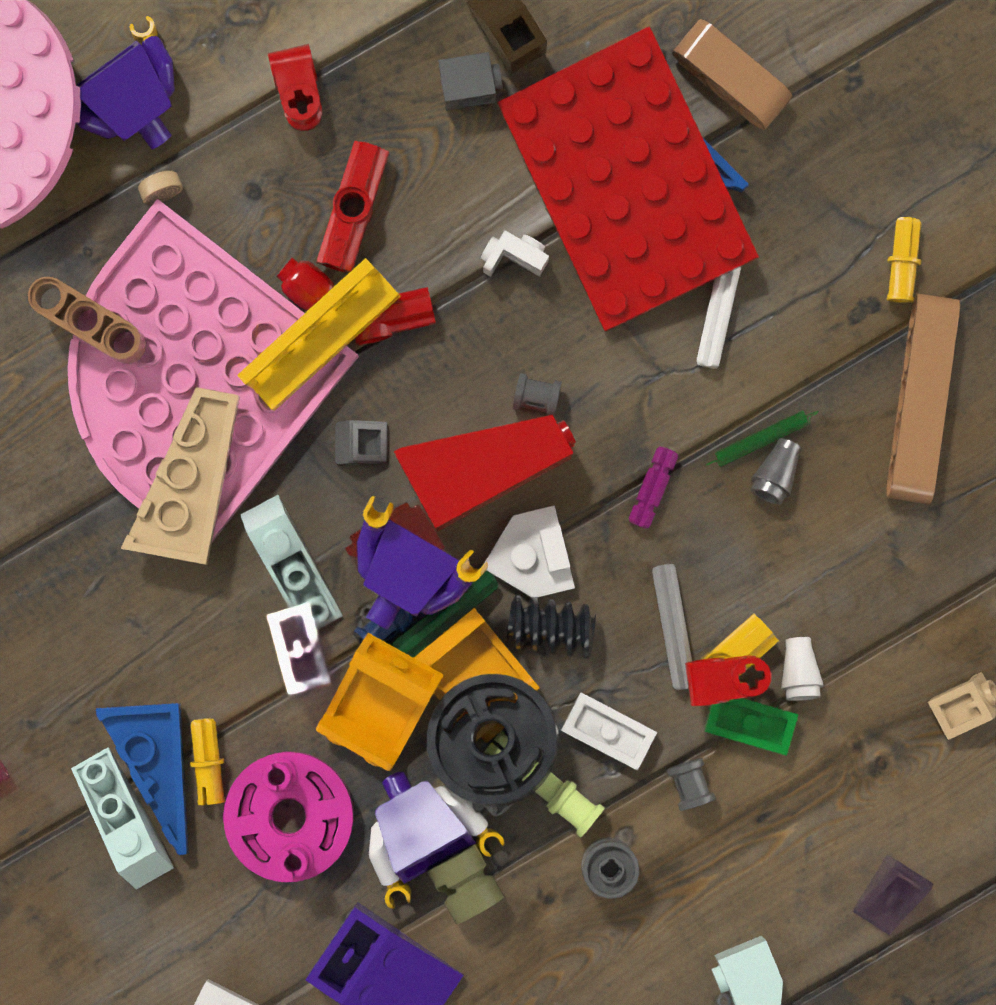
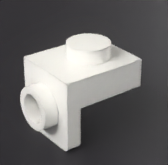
M504 231L499 240L495 237L490 239L480 259L486 262L483 267V273L490 277L503 256L540 277L548 263L549 255L543 252L546 247L534 238L523 235L519 239L511 233Z

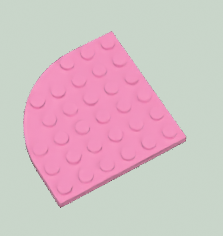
M157 199L104 265L86 294V297L134 325L145 337V353L139 361L132 364H123L73 335V339L70 341L68 358L69 394L79 433L85 441L96 465L110 483L137 508H140L143 500L146 499L156 477L155 474L162 459L164 460L173 441L174 433L195 388L198 387L240 396L213 542L359 356L346 346L275 411L271 410L253 388L245 385L237 375L305 313ZM87 310L79 316L78 327L81 331H89L94 328L98 320L96 311ZM130 332L119 334L114 342L116 352L126 353L130 351L134 345V336Z

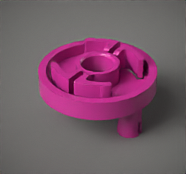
M278 752L253 762L236 778L225 801L223 813L224 830L233 853L245 867L255 874L278 882L303 881L324 872L344 851L353 829V802L342 777L325 761L303 752ZM312 771L309 775V778L312 779L319 787L323 794V799H320L321 794L316 788V786L306 777L308 772ZM253 783V784L249 785L248 788H247L246 791H245V797H244V800H243V803H242L241 813H240V816L238 817L239 807H240L241 800H242V798H243L244 790H245V788L247 787L248 784ZM283 800H295L305 810V823L296 832L282 831L274 822V809ZM323 820H327L329 824L327 835L322 847L327 849L332 844V846L326 851L322 850L319 847L323 841L326 831V822H323ZM242 836H245V839L247 840L248 844L257 853V856L260 859L267 861L270 858L269 862L260 861L247 846Z

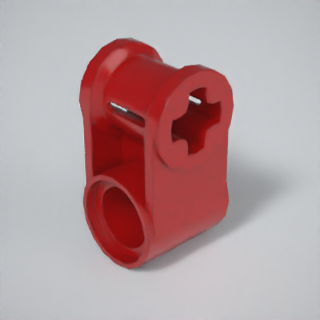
M309 44L268 53L275 87L279 91L282 108L288 124L299 131L314 129L320 123L323 113L316 81H318ZM298 102H306L307 113L299 114Z
M756 656L719 657L685 663L691 706L719 704L732 699L757 696L764 693L771 683L772 674L769 666ZM752 664L755 670L762 671V677L755 679V686L749 687L746 681L739 680V674L746 672V665Z

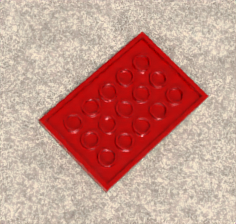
M650 26L497 102L604 331L607 332L760 258Z

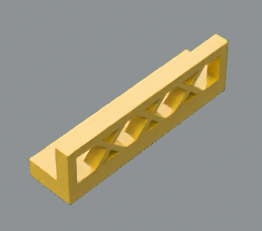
M365 258L237 376L245 385L253 388L269 408L275 411L401 296Z

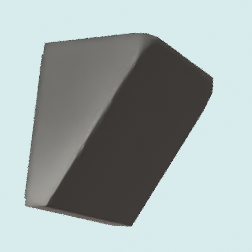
M358 420L337 422L335 426L336 464H387V422Z

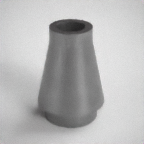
M778 439L774 449L752 476L753 486L751 492L766 502L781 505L785 497H790L798 457L802 448L790 440Z

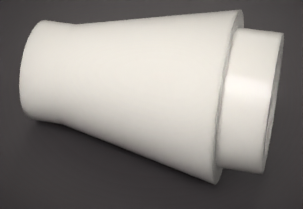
M795 637L786 639L781 690L786 691V700L804 701L820 698V688L824 687L812 649L811 638Z

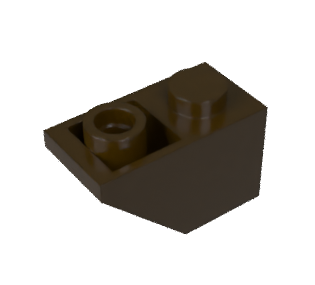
M469 0L466 2L510 75L546 54L547 39L521 0Z

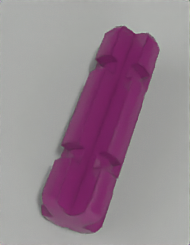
M661 446L656 449L651 461L654 463L653 467H649L636 498L639 502L633 506L629 516V522L644 529L651 526L655 516L653 512L654 507L657 508L670 479V475H668L669 470L674 469L678 459V454L675 451Z

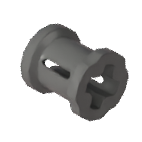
M520 373L513 410L519 411L521 408L546 412L547 416L553 415L555 417L562 381L555 380L552 384L528 379L527 374Z
M703 758L684 762L667 769L668 776L674 778L681 800L678 803L680 811L695 808L716 800L715 794L708 790L701 768L704 765Z

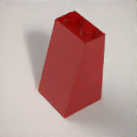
M549 415L401 447L395 450L394 454L438 532L571 460L573 455L571 448L575 446L576 440L564 420L557 424L554 416Z

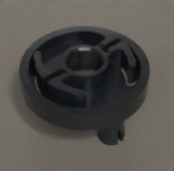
M502 674L474 676L450 689L435 707L427 731L428 755L439 779L459 797L482 806H505L521 801L534 793L551 773L559 748L557 723L550 707L542 696L527 683ZM516 695L518 696L516 703L509 701H494L490 702V706L488 705V702L493 699H507L514 701ZM464 712H468V714H465V715L457 722V724H456L455 727L453 728L451 734L445 732V730L451 731V728L453 727V725H454V723L457 721V719H458ZM490 723L504 726L508 733L506 747L496 755H485L478 750L476 745V736L479 730ZM540 749H542V750H543L542 760L540 761L539 764H537V766L535 767V769L533 770V772L523 781L522 779L533 769L534 765H535L537 762H539V760H540V758H541V755H542V752L540 751ZM470 786H472V787L475 788V789H482V788H484V789H501V788H504L505 790H502V791H485V790L477 791V790L472 789Z

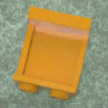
M475 608L414 657L418 661L444 674L434 692L439 700L460 682L484 674L507 675L527 683L536 691L540 688ZM516 695L514 701L507 699H493L488 702V705L490 706V702L494 701H509L516 703L518 696ZM464 712V713L457 719V722H458L465 714H468V712ZM497 723L487 724L479 730L476 741L481 737L487 743L505 727Z
M368 633L350 661V666L329 707L319 721L316 731L326 736L333 744L344 746L362 756L369 764L391 771L444 674Z

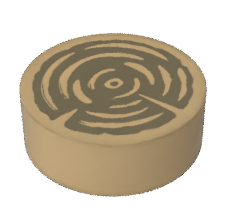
M162 171L144 179L138 186L143 203L148 205L154 204L157 199L161 202L171 199L183 189L179 176L174 171Z

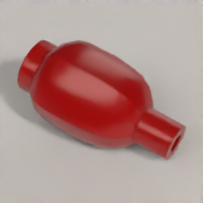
M293 257L276 276L282 281L281 288L283 293L306 311L335 286L330 278L313 263L304 260L297 262Z

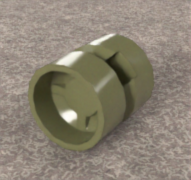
M476 844L427 870L437 891L447 893L448 897L445 905L455 924H460L482 913L504 898L494 877L484 874L483 871L487 864Z

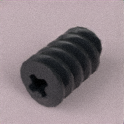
M516 594L511 601L506 643L510 636L514 637L516 649L521 650L526 640L531 639L533 651L538 652L543 642L548 641L550 654L553 655L556 654L559 646L563 643L565 644L568 657H572L577 647L582 646L584 658L589 659L593 645L596 614L594 617H591L588 604H583L578 614L574 615L572 603L568 601L564 604L561 612L558 613L553 599H549L544 609L540 610L537 597H532L527 607L523 608L521 597Z

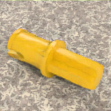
M901 217L896 221L893 253L887 259V262L891 263L888 301L898 303L914 302L916 269L922 263V260L918 259L921 221L919 219Z
M211 718L197 719L191 722L194 761L190 762V767H195L198 805L225 802L221 764L225 762L224 758H219L216 722Z

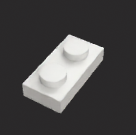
M581 692L561 731L636 770L639 769L657 734L656 731Z

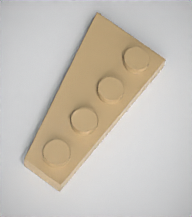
M195 388L174 433L173 441L164 460L162 459L153 484L138 510L137 518L129 535L126 536L121 549L208 565L240 400L239 395Z

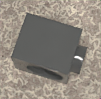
M489 52L438 60L446 111L496 103L495 90L503 89L499 63L491 65Z

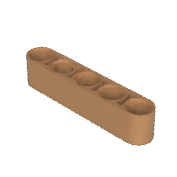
M918 293L914 296L886 487V496L889 499L929 505L933 500L960 313V300Z

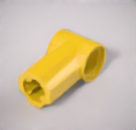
M753 613L711 652L705 654L701 660L745 655L761 658L779 640L765 623ZM752 664L746 665V670H747L749 667H751Z

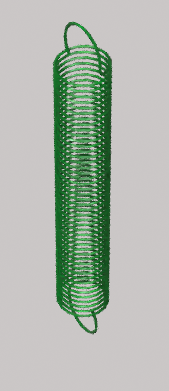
M802 410V412L800 411L796 415L788 416V418H784V420L779 421V423L777 422V424L775 423V425L773 424V426L771 425V427L759 430V432L754 433V436L752 434V436L750 435V437L748 436L744 440H738V442L736 441V443L734 442V444L729 445V448L727 446V448L725 447V449L723 448V450L715 452L718 459L709 462L706 466L716 461L718 463L719 460V466L722 467L732 462V460L735 461V459L737 460V458L739 459V457L741 458V456L743 457L757 450L758 445L762 448V446L764 447V445L766 446L782 438L785 432L789 435V433L791 434L808 426L806 422L808 423L806 417L808 415H805Z

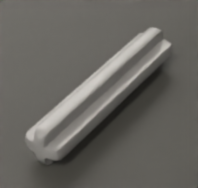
M674 564L659 565L653 568L652 573L672 685L676 690L688 689L685 663L692 661L676 567Z

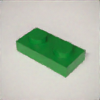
M744 698L732 699L728 702L710 705L703 731L787 756L799 714Z

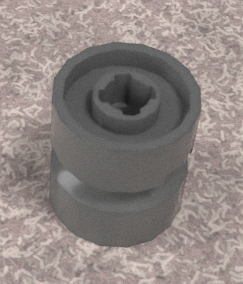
M612 837L599 838L589 844L583 852L581 860L582 875L590 890L598 896L608 899L619 898L629 893L637 883L639 876L638 860L630 847L623 841Z

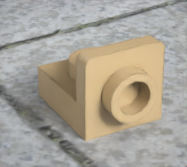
M982 672L973 675L969 681L945 691L928 701L948 740L995 718L996 685L991 680L986 681Z

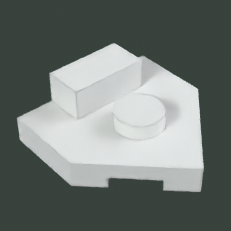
M555 506L514 515L485 561L488 563L487 571L531 598L574 589L570 563Z

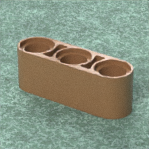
M699 19L672 51L674 58L686 70L759 129L766 130L793 98L791 92L782 82L705 20Z
M41 277L30 286L28 301L31 307L47 320L117 362L132 364L139 361L146 350L145 337L130 322L56 278ZM49 289H59L61 294L59 303L54 308L44 309L41 304L43 294ZM87 310L96 311L98 320L94 328L89 331H81L78 327L79 316ZM123 332L132 333L134 336L132 349L126 353H117L114 348L116 337Z

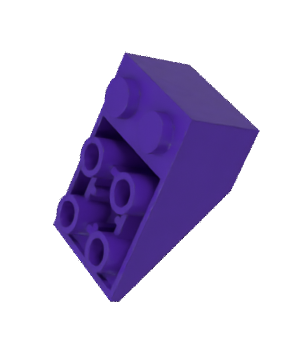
M357 902L308 974L306 981L341 1005H444L464 974Z

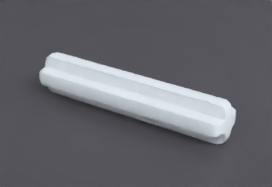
M741 267L714 280L697 355V364L702 367L714 369L719 366Z

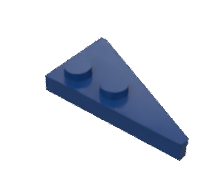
M181 703L96 708V716L105 726L116 746V751L129 768L130 775L147 805H150L162 826L161 830L168 842L174 847L178 855L188 854Z

